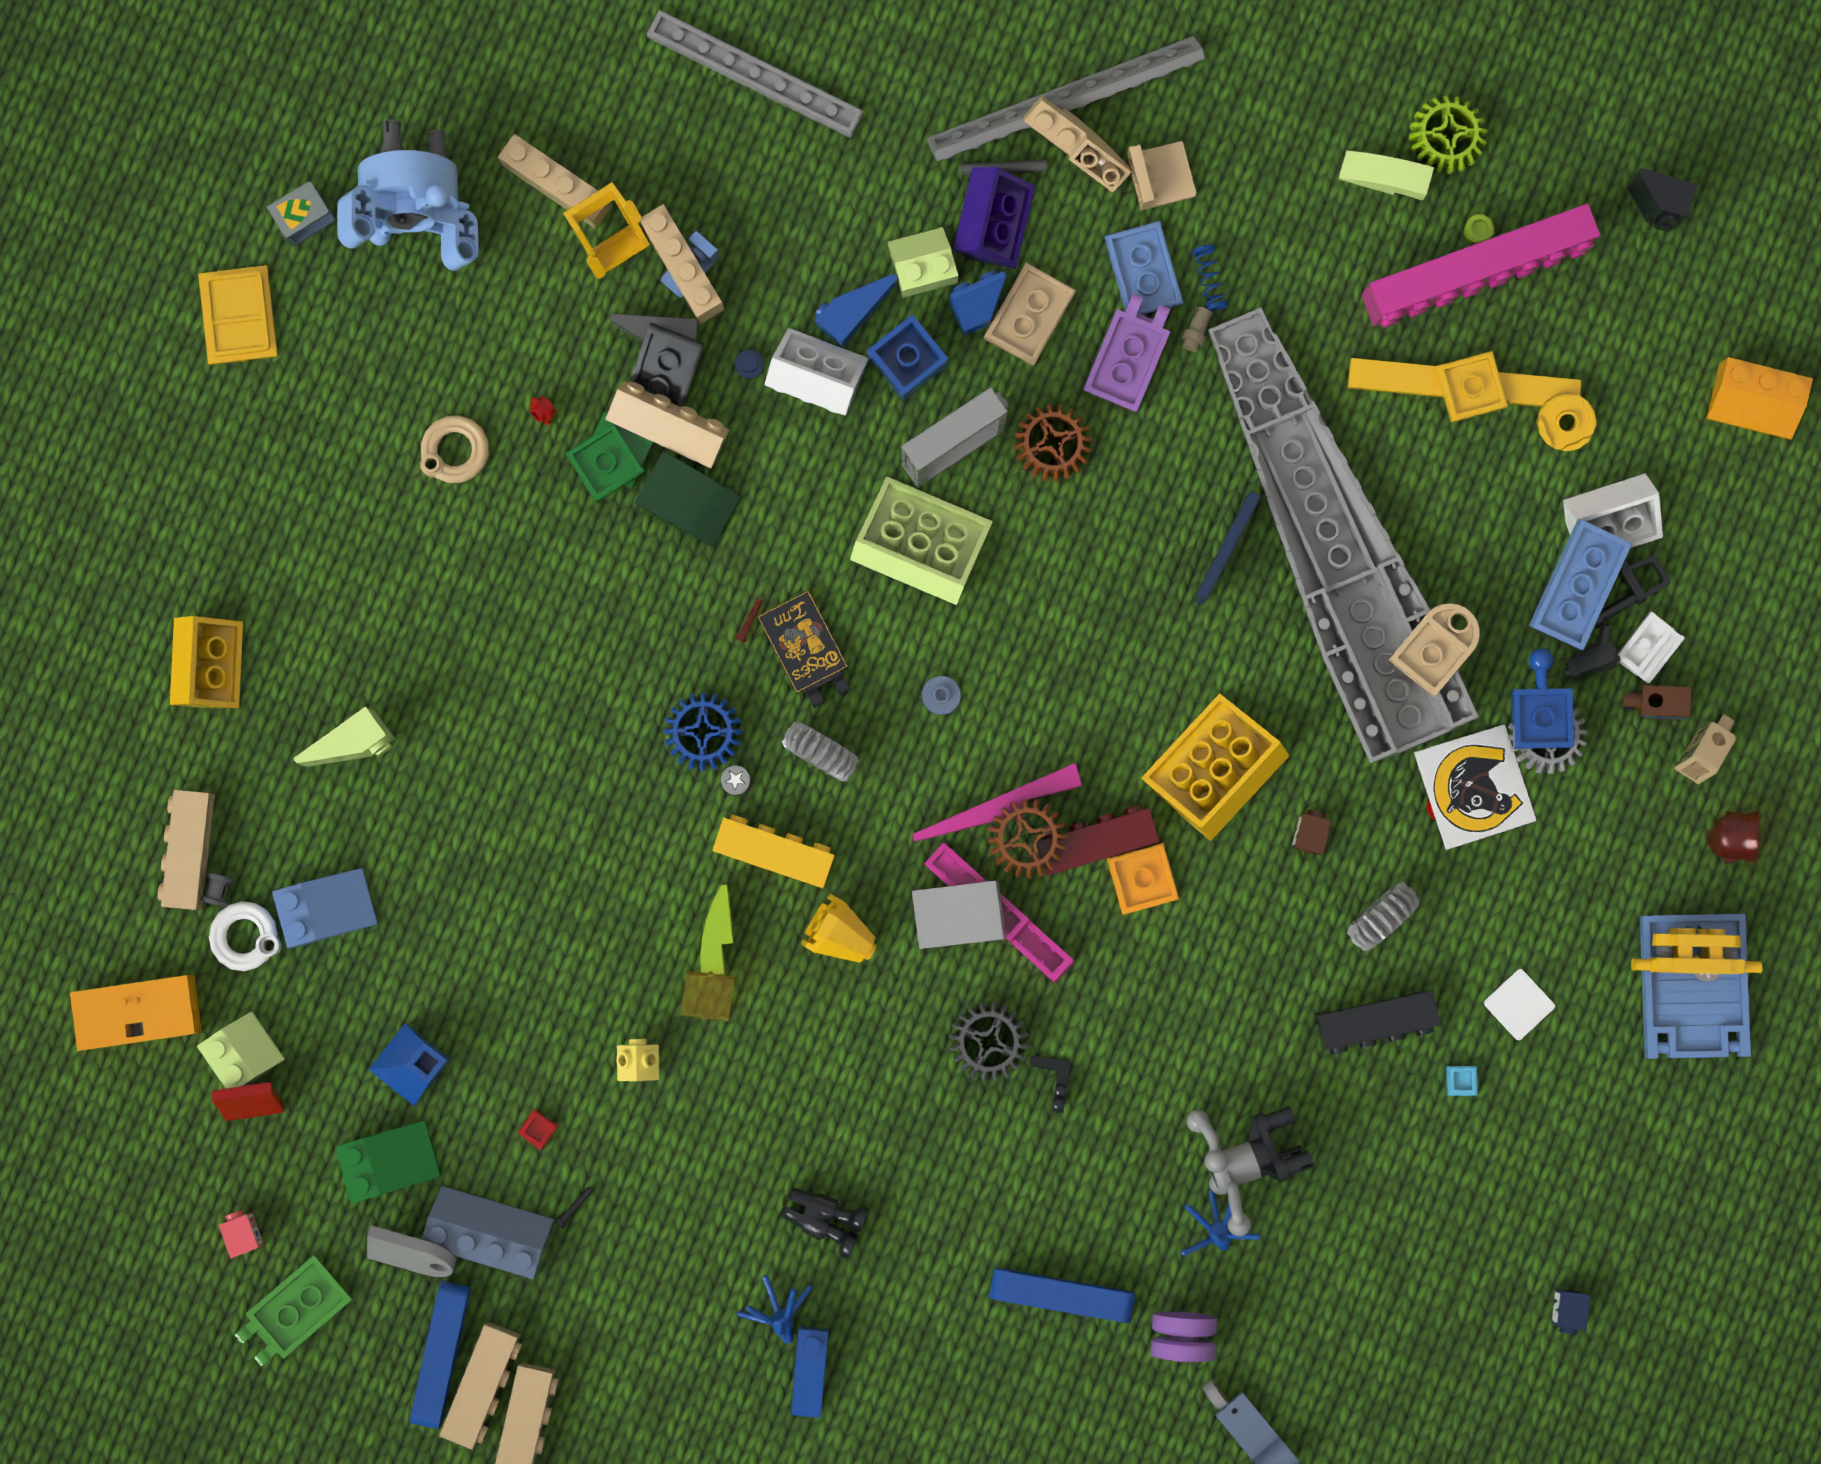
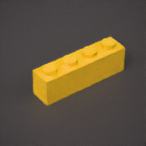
M731 815L730 819L723 817L712 849L713 852L824 889L835 855L830 854V847L819 843H814L813 847L802 844L803 838L789 833L786 834L785 838L774 835L776 829L759 824L758 829L747 825V819L736 815Z

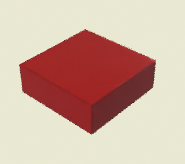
M534 1109L517 1134L542 1150L559 1125Z

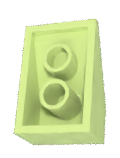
M364 707L293 759L297 764L309 767L370 757L374 754L378 757L392 747L390 743L395 738L374 710Z

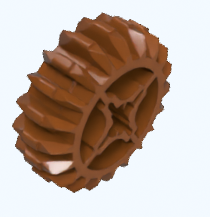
M1047 404V413L1043 414L1040 407H1036L1037 417L1035 418L1028 412L1025 417L1030 424L1020 421L1018 427L1025 432H1015L1014 438L1023 441L1014 444V450H1023L1022 453L1017 455V461L1027 459V462L1022 467L1023 470L1026 471L1033 466L1034 470L1031 476L1035 478L1039 471L1043 472V482H1047L1049 474H1053V481L1055 483L1059 482V473H1062L1066 480L1070 479L1068 469L1078 474L1080 468L1076 462L1086 465L1087 459L1081 454L1088 455L1091 453V448L1083 446V444L1091 443L1092 437L1082 436L1089 431V426L1086 425L1079 428L1078 425L1083 421V417L1078 416L1075 420L1071 419L1074 414L1073 409H1070L1067 415L1062 414L1063 405H1059L1057 412H1053L1052 405ZM1049 421L1060 422L1071 431L1057 432L1049 424ZM1040 425L1043 440L1030 448L1029 436ZM1048 435L1054 441L1061 440V443L1057 445V452L1052 446H1044L1048 444ZM1076 438V452L1066 462L1062 448ZM1050 455L1057 465L1044 464L1034 456Z
M1026 798L1022 800L1023 808L1019 809L1016 801H1012V812H1009L1003 806L1000 810L1005 815L1004 819L997 815L993 817V820L1000 824L999 827L989 826L988 829L992 833H997L996 837L987 839V842L990 844L997 843V847L989 851L990 854L994 855L998 852L1001 854V857L995 863L999 865L1004 860L1007 861L1008 864L1004 869L1006 873L1011 870L1012 866L1016 867L1015 877H1020L1022 869H1026L1027 878H1032V869L1036 868L1037 874L1042 876L1044 874L1042 865L1045 864L1049 870L1054 868L1053 864L1049 861L1051 857L1058 862L1062 859L1060 855L1055 853L1056 849L1060 851H1065L1066 849L1065 845L1058 844V839H1066L1067 834H1058L1057 829L1065 826L1064 822H1059L1055 825L1053 820L1059 816L1058 812H1054L1049 817L1046 813L1050 809V805L1046 804L1042 811L1038 810L1039 800L1036 799L1033 802L1032 808L1028 807V800ZM1023 814L1035 815L1041 818L1047 826L1032 829L1026 823ZM1014 818L1018 834L1015 838L1003 843L1004 828ZM1021 824L1028 834L1042 833L1036 836L1035 840H1032L1034 843L1031 846L1033 853L1026 843L1012 844L1018 841L1019 837L1023 836L1020 834L1023 831ZM1051 834L1050 849L1040 859L1036 847L1037 841ZM1014 848H1023L1028 853L1032 863L1019 862L1013 859L1007 851Z

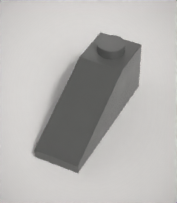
M610 314L612 325L643 342L648 325L651 322L698 340L699 323L697 319Z

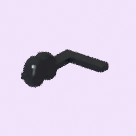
M1031 1056L1029 1065L1032 1067L1058 1071L1052 1112L1063 1114L1071 1062Z

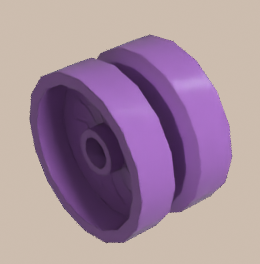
M1154 1312L1152 1316V1329L1158 1333L1170 1336H1158L1151 1339L1150 1355L1156 1358L1179 1362L1214 1361L1216 1359V1344L1211 1340L1198 1337H1209L1216 1334L1218 1318L1212 1315L1190 1312Z

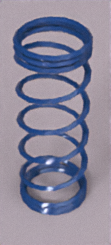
M1208 244L1193 249L1192 253L1194 256H1197L1195 258L1196 263L1205 264L1198 269L1197 273L1209 275L1203 278L1200 284L1210 287L1203 292V296L1213 298L1205 305L1206 309L1212 312L1224 309L1229 304L1227 303L1228 301L1223 300L1208 305L1210 302L1226 296V294L1205 295L1207 291L1224 284H1202L1205 279L1221 273L1220 271L1214 273L1199 272L1202 268L1218 262L1217 260L1210 262L1197 261L1199 257L1215 251L1214 245Z

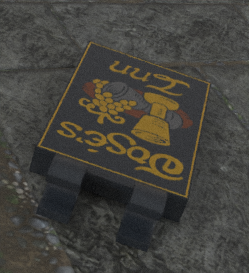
M809 590L757 616L795 692L799 694L805 691L814 708L824 704L817 689L818 687L833 681L839 695L850 690L841 673L848 669V665Z

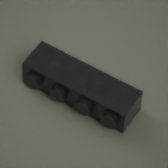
M1430 990L1314 1015L1322 1050H1330L1331 1055L1347 1052L1348 1045L1359 1043V1048L1377 1045L1376 1039L1387 1037L1388 1042L1405 1039L1404 1033L1416 1031L1417 1036L1433 1033V1027L1441 1025L1434 993Z

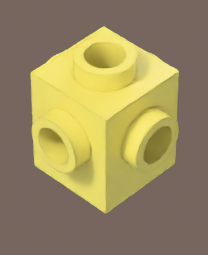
M629 1039V1045H617V1081L659 1080V1045H647V1039Z

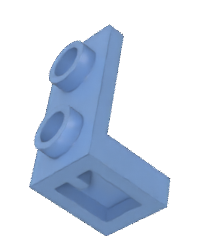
M695 231L688 239L690 243L689 248L704 273H706L720 258L717 248ZM667 271L661 277V282L679 298H683L679 288Z

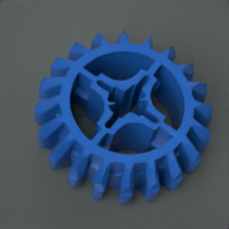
M705 692L701 693V701L698 702L695 695L690 694L691 704L687 705L683 699H680L679 703L683 709L679 711L675 707L671 708V711L677 717L675 719L666 717L665 721L672 724L673 728L664 729V734L673 735V738L667 739L665 744L667 746L676 745L670 751V754L675 756L681 752L682 755L678 760L680 764L685 763L687 758L690 759L689 769L693 770L696 762H700V770L705 771L706 762H710L711 768L715 770L717 769L716 759L719 758L725 765L728 763L727 759L723 756L726 752L732 757L736 755L734 750L730 749L731 744L735 746L741 745L739 740L733 739L734 735L743 734L742 729H734L733 727L740 724L741 719H731L730 717L736 713V709L732 707L725 711L724 709L728 705V701L724 699L717 705L718 695L716 694L712 695L710 702L707 701V694ZM699 709L698 720L694 725L680 727L682 721L690 712ZM708 709L720 713L725 719L727 727L712 726L709 723ZM703 717L707 729L711 728L712 731H718L706 734L704 746L703 741L699 739V734L696 735L694 732H689L701 729ZM680 736L693 737L697 740L698 755L692 754L684 748ZM726 736V740L721 748L707 755L709 742L713 738Z

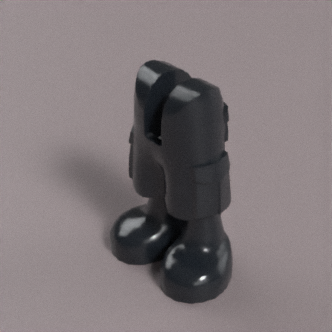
M791 1187L787 1197L799 1205L806 1206V1210L803 1213L799 1209L783 1205L779 1215L800 1227L806 1235L808 1234L820 1241L825 1236L834 1240L839 1246V1255L848 1260L859 1235L830 1224V1220L835 1219L848 1225L851 1229L861 1232L870 1209L865 1206H860L856 1210L842 1209L838 1207L837 1199L825 1194H813Z

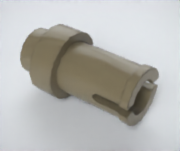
M1203 307L1195 308L1190 326L1184 331L1182 336L1184 341L1183 348L1186 350L1197 352L1199 347H1203L1206 340L1204 334L1213 315L1210 310Z

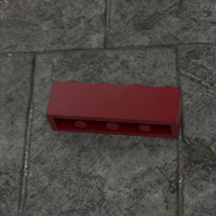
M1141 805L1125 809V815L1114 818L1112 813L1096 818L1098 824L1086 827L1085 822L1069 826L1070 832L1065 833L1067 838L1063 840L1058 839V844L1066 846L1065 851L1058 849L1055 851L1062 859L1058 862L1051 857L1049 861L1053 864L1054 868L1049 870L1044 864L1045 875L1049 876L1158 843L1159 839L1150 809L1142 810ZM1051 834L1041 838L1042 841H1038L1036 844L1040 859L1050 849Z

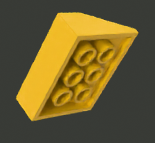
M1219 693L1141 779L1187 822L1211 841L1284 763L1289 754L1279 740Z

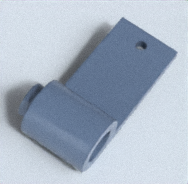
M1242 1391L1229 1404L1215 1413V1416L1255 1464L1300 1463Z

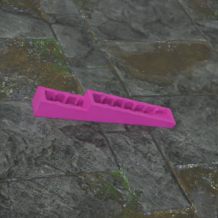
M1076 763L912 834L914 842L994 822L993 817L995 815L1004 819L1005 815L1000 809L1004 806L1009 812H1012V801H1016L1019 809L1023 808L1022 800L1025 798L1029 801L1079 788L1082 785Z
M944 842L924 863L948 886L986 882L981 875ZM1000 894L1006 939L1056 984L1074 965L1075 961Z

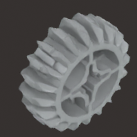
M1577 708L1573 709V748H1566L1557 758H1554L1556 748H1541L1542 753L1545 754V758L1535 754L1531 749H1513L1512 746L1510 747L1511 752L1521 751L1516 760L1520 762L1527 758L1526 769H1531L1536 763L1535 771L1538 774L1543 772L1545 766L1547 774H1554L1555 766L1559 772H1563L1566 770L1565 763L1569 766L1575 765V760L1571 755L1578 758L1582 757L1583 753L1576 747H1585L1587 745V742L1579 739V736L1588 734L1587 730H1579L1578 725L1585 723V719L1575 720L1574 718L1579 713V710ZM1510 723L1508 726V728L1511 730H1513L1512 723ZM1513 734L1508 736V740L1513 741Z
M794 722L788 728L782 741L784 748L840 781H847L853 775L859 762L857 756L848 749L800 722Z
M1404 882L1397 883L1387 890L1349 926L1347 934L1352 938V942L1363 951L1374 948L1378 943L1387 938L1418 907L1420 899L1415 895V891Z

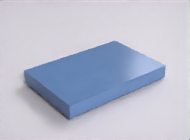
M1160 221L1104 236L1125 311L1132 294L1144 298L1138 311L1143 316L1156 313L1159 305L1169 309L1183 305Z

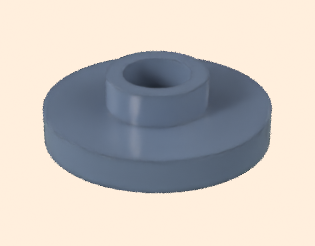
M937 676L930 679L922 691V700L925 707L937 715H945L954 711L961 698L957 683L946 676Z

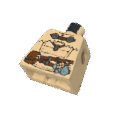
M1719 714L1715 722L1711 721L1700 728L1674 769L1697 784L1715 775L1736 740L1735 735L1729 732L1734 725V721L1724 714Z

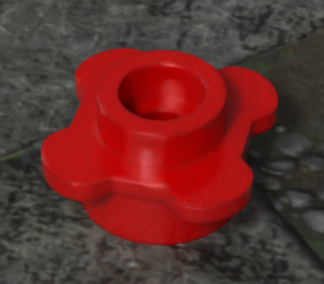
M540 396L538 399L533 397L531 399L532 403L529 404L531 415L538 422L550 425V420L556 414L555 407L544 396Z

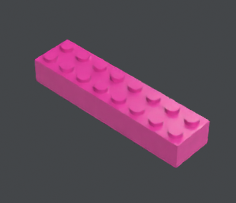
M1587 203L1371 282L1362 293V298L1373 326L1382 324L1383 328L1398 323L1399 318L1409 314L1410 318L1422 315L1432 305L1436 304L1437 308H1441L1453 303V299L1460 295H1463L1464 298L1474 296L1480 293V289L1487 285H1490L1492 289L1507 283L1506 279L1517 275L1518 279L1529 276L1539 266L1544 265L1545 269L1554 267L1561 263V259L1569 255L1572 259L1581 257L1588 253V249L1594 247L1593 243L1600 237V233Z

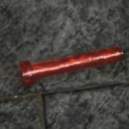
M756 598L740 633L735 636L736 640L742 643L746 642L747 639L745 637L763 603L762 599Z

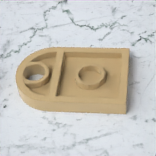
M1457 604L1439 605L1427 613L1390 657L1389 661L1430 695L1435 697L1476 648L1480 636L1478 622L1474 615L1463 606ZM1462 615L1467 622L1466 628L1463 630L1454 629L1451 625V617Z

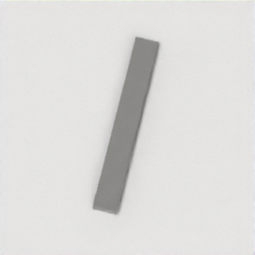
M661 10L658 11L646 34L647 38L849 138H852L864 114L863 110Z

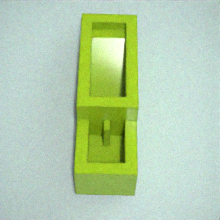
M729 885L720 886L706 918L700 954L701 976L726 974L723 944L735 943Z

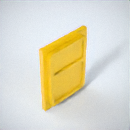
M268 266L199 273L208 364L214 365L278 357Z

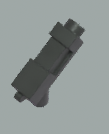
M1607 625L1601 626L1598 643L1589 645L1588 651L1566 659L1568 668L1563 670L1567 680L1573 678L1576 683L1584 680L1583 677L1596 672L1602 673L1618 667V662L1621 661V658L1616 652L1614 642H1610L1612 627Z

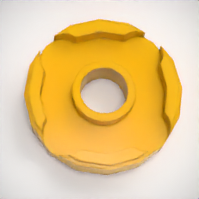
M1571 393L1554 395L1547 400L1540 409L1537 419L1538 431L1545 443L1562 451L1576 450L1588 443L1597 423L1595 411L1590 403L1579 395ZM1571 414L1574 417L1573 427L1568 430H1562L1559 426L1560 418L1563 415Z

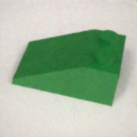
M426 1120L335 1146L351 1204L441 1177Z

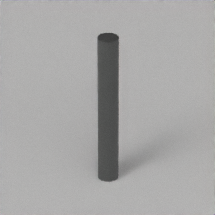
M1047 160L960 164L961 175H971L973 167H998L1008 173L1047 171Z

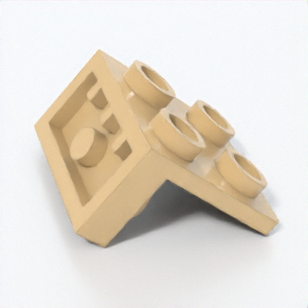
M1182 141L1143 151L1140 145L1129 147L1127 159L1132 171L1131 175L1141 211L1196 196L1192 174Z

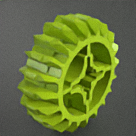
M1447 95L1443 96L1441 103L1436 97L1431 100V106L1424 103L1421 107L1422 112H1416L1413 116L1417 122H1411L1409 126L1414 132L1408 136V139L1416 142L1412 145L1411 151L1416 152L1420 150L1421 153L1417 156V161H1422L1426 158L1428 160L1427 166L1437 165V173L1442 171L1443 166H1446L1448 174H1452L1454 165L1459 172L1465 169V164L1472 166L1475 162L1474 157L1479 158L1482 154L1480 148L1486 145V141L1481 137L1487 134V129L1479 128L1484 124V118H1475L1479 112L1478 108L1472 111L1468 110L1470 101H1466L1463 106L1460 105L1459 96H1456L1452 103H1450ZM1442 115L1440 127L1426 131L1427 122L1435 116ZM1453 116L1459 118L1466 126L1458 125L1454 121ZM1445 129L1450 131L1449 134H1453L1450 141L1446 139V136L1442 135ZM1470 138L1468 148L1462 153L1454 155L1456 142H1462L1464 139ZM1430 143L1439 145L1442 154L1433 149Z

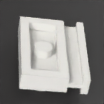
M1650 612L1617 653L1621 658L1619 663L1643 679L1646 684H1649L1685 637L1674 631L1675 629L1653 612Z

